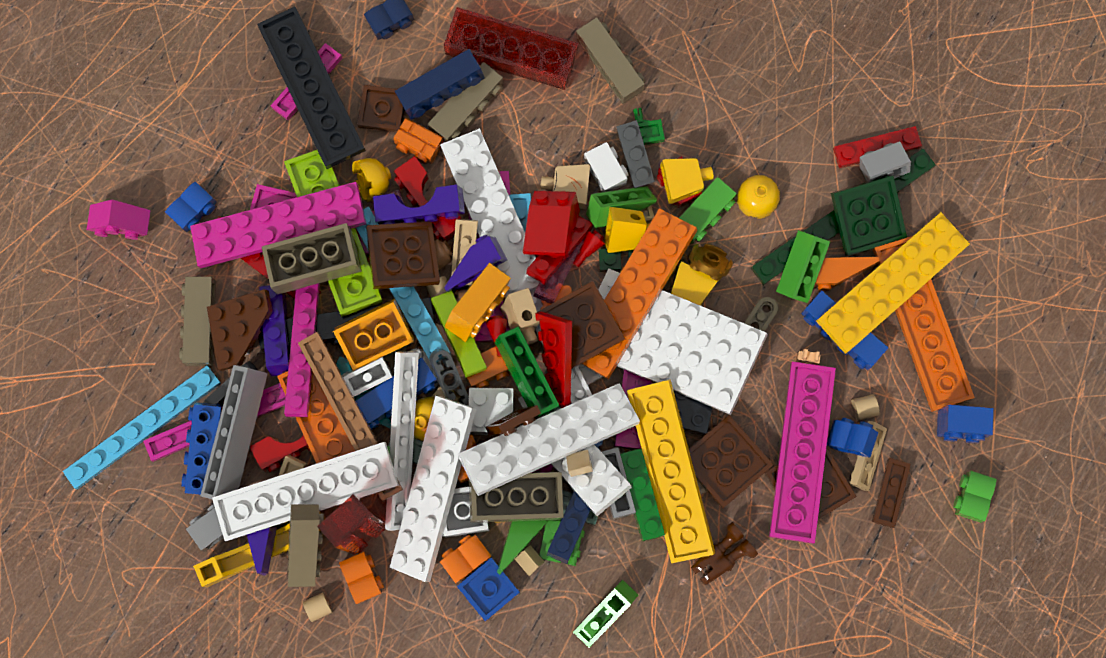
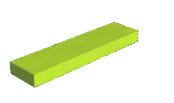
M449 291L432 297L431 302L465 377L485 371L487 367L475 340L470 336L464 342L444 327L451 311L457 305L453 292Z

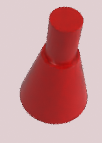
M595 230L592 233L588 231L580 249L581 252L572 263L580 267L587 257L605 245L603 242L604 237Z
M500 315L492 316L486 322L494 343L499 335L506 332L507 319L502 318ZM496 346L497 357H502Z

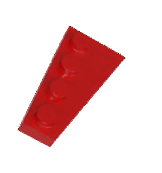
M542 311L535 313L536 321H540L541 327L538 336L539 341H543L545 352L541 354L542 361L548 371L545 374V378L559 403V407L564 408L571 404L572 321Z

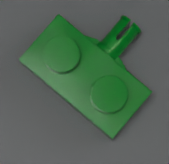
M637 108L633 109L644 145L664 142L665 137L661 119L653 121L644 120L642 108H638V111Z

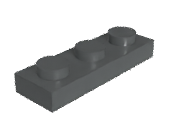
M637 120L616 126L633 187L637 188L655 182Z

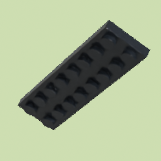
M294 6L258 23L259 30L326 169L365 152L366 150L296 7Z

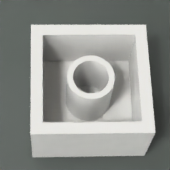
M469 388V406L477 408L470 434L488 435L486 426L514 412L513 388Z
M469 487L455 489L443 532L444 537L489 531L488 522L470 523Z

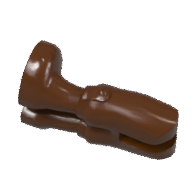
M733 522L727 525L725 538L720 543H713L715 554L700 557L691 567L695 574L705 569L708 564L712 567L700 578L704 585L714 581L725 572L731 571L735 565L734 561L743 556L755 558L758 555L756 549L747 539H744L729 554L724 555L731 545L744 537Z

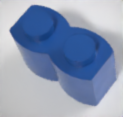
M193 182L167 208L165 213L184 231L188 232L191 230L190 226L199 224V220L204 215H209L214 211L216 201L197 182Z
M842 418L841 421L834 420L827 439V446L837 451L870 458L878 436V432L872 429L873 425L866 422L854 424V421L847 418Z

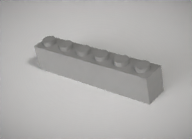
M233 365L201 497L212 499L213 497L239 489L268 373Z

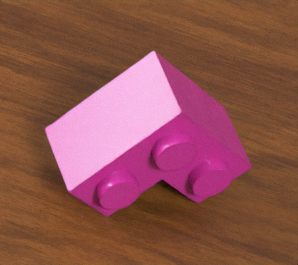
M116 200L92 204L89 209L86 230L95 232L94 235L99 237H108V234L118 235L120 233L124 234L127 239L137 240L138 237L147 235L150 210Z

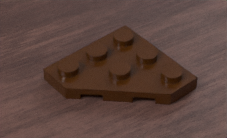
M263 289L207 307L219 371L232 369L233 365L242 366L248 349L254 345L261 333L260 328L273 312L269 290Z

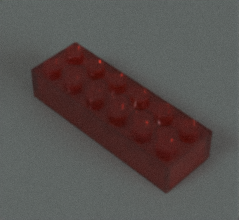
M456 7L444 43L445 55L456 57L470 49L479 65L484 62L492 69L566 90L578 53V43Z
M352 494L317 527L337 549L351 554H360L368 547L367 542L372 537L376 539L385 531L383 528L385 522L369 504Z

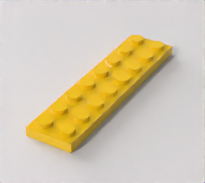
M940 212L816 322L846 354L969 246L970 243Z
M671 379L627 390L629 401L640 420L639 424L636 425L664 529V537L671 563L714 555L715 549Z

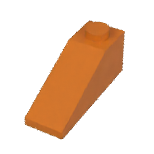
M879 257L824 258L814 288H818L819 291H829L831 288L874 267L879 262Z

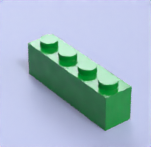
M519 326L499 335L495 344L526 405H537L541 414L535 416V419L554 412L559 407V403Z
M642 449L620 454L627 481L632 487L630 488V493L636 511L634 516L641 541L645 542L665 536Z

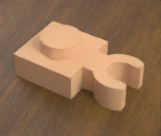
M804 349L803 352L799 351L796 354L795 362L818 365L821 355L818 351L809 352L808 349Z

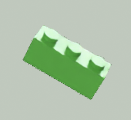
M718 177L679 217V219L698 229L690 242L691 245L696 240L700 242L707 235L705 230L710 225L714 227L722 218L720 214L724 210L728 212L736 203L734 199L737 193Z
M798 230L776 292L808 303L830 241Z

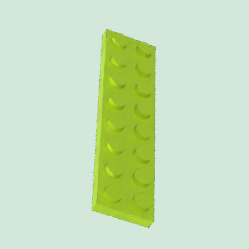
M318 150L284 161L297 197L339 186L333 168L326 169ZM355 228L351 230L362 271L328 281L341 317L383 302L379 290L373 289L371 269Z

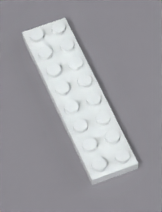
M480 128L440 144L456 184L463 188V199L472 220H478L477 233L479 237L484 235L496 237L507 258V261L496 267L511 278L507 285L510 289L506 293V297L508 294L529 288L531 291L543 286L544 284L526 274L527 268L536 257L535 255L523 254L525 232Z
M619 383L538 418L526 426L522 425L516 428L517 431L510 435L504 436L502 434L458 453V457L477 496L634 427L639 424L640 420Z
M435 396L390 568L423 582H430L462 465L458 453L466 450L477 409L442 396Z
M382 442L213 497L212 500L224 541H229L290 521L291 504H319V511L399 486L386 442Z

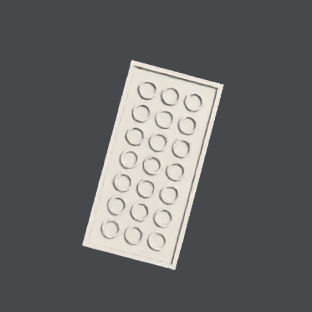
M608 269L599 287V292L603 299L606 298L620 275L619 272ZM662 290L617 367L655 383L671 379L674 391L731 415L768 334Z

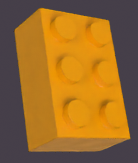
M489 263L453 308L444 327L464 342L470 336L474 339L483 323L489 320L493 310L506 297V293L510 289L507 285L511 278Z
M395 299L335 327L333 330L353 371L414 341V336Z

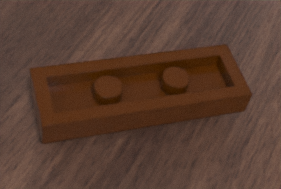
M893 458L887 459L872 519L873 523L895 528L911 466L910 463Z

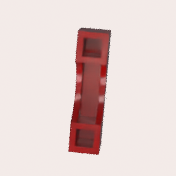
M414 156L394 170L396 176L394 181L400 189L404 188L407 191L408 195L406 197L412 206L417 205L421 207L428 203L423 196V189L429 178L423 166ZM438 217L437 221L432 222L433 234L437 239L441 238L443 241H449L455 236L456 219Z
M304 435L292 443H280L268 436L250 446L261 470L264 472L269 471V473L281 467L280 464L283 463L285 456L291 455L299 458L302 451L306 449L310 451Z

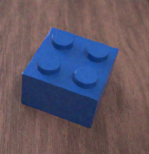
M947 405L938 410L937 437H944V441L966 439L965 442L979 443V441H984L985 438L993 435V408Z

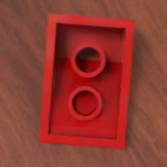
M534 191L528 210L523 254L566 256L580 213L576 192Z

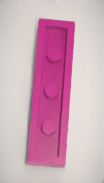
M326 43L318 51L328 74L342 60L341 54ZM287 87L271 105L272 109L287 121L298 110Z

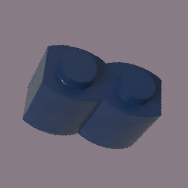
M386 0L383 4L377 5L364 13L365 19L377 40L390 38L395 30L408 28L414 20L413 14L404 0Z

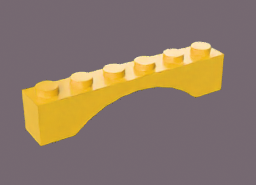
M325 516L323 528H319V531H322V535L331 532ZM290 523L276 530L271 558L288 551ZM248 543L207 559L193 567L201 586L210 587L254 567L255 564Z

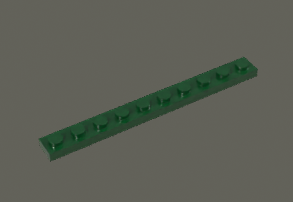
M921 149L909 158L911 161L910 173L894 179L897 193L936 166L924 149ZM835 210L802 232L829 241L840 233ZM796 236L751 267V270L763 286L784 271Z

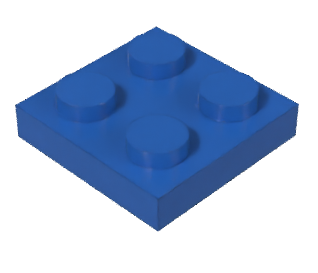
M492 558L457 586L485 622L520 593L504 572L500 575L497 573L498 565Z

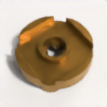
M699 244L694 245L689 255L690 267L693 270L701 271L718 281L723 276L728 275L733 262L731 259L728 261L725 251L711 244H705L704 247H698Z

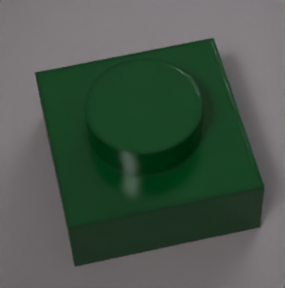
M599 249L600 272H607L608 269L621 271V253H608L607 249Z

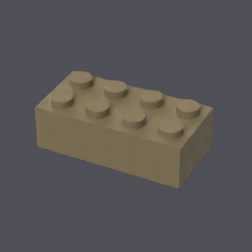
M347 223L262 246L270 287L277 295L362 271L353 232Z
M562 472L528 473L477 496L469 480L470 523L562 519Z

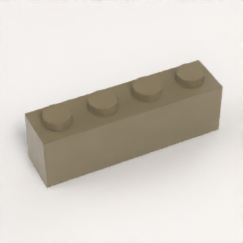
M595 18L576 30V39L618 99L624 104L644 91L645 79L640 72L634 70L630 57L628 55L624 56L617 39H612L609 35L610 31L604 22L601 23L598 18Z
M483 62L480 65L485 79L481 80L479 84L463 90L458 96L451 97L428 123L429 130L443 137L444 143L462 135L461 131L466 126L470 127L474 123L478 112H483L488 107L489 100L494 95H499L503 90V77Z
M185 277V283L182 284V296H185L184 305H181V316L184 318V326L180 328L183 347H180L179 357L186 366H213L214 346L207 307L215 304L216 281L212 277Z
M291 504L287 566L288 587H314L316 577H320V564H317V561H321V547H318V544H322V531H319V528H323L324 515L319 514V504Z

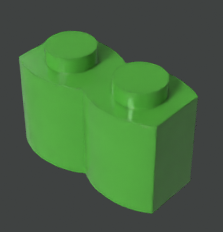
M969 471L966 475L963 474L959 483V487H962L961 494L956 496L953 508H956L955 514L980 523L984 522L988 515L997 479L974 471Z

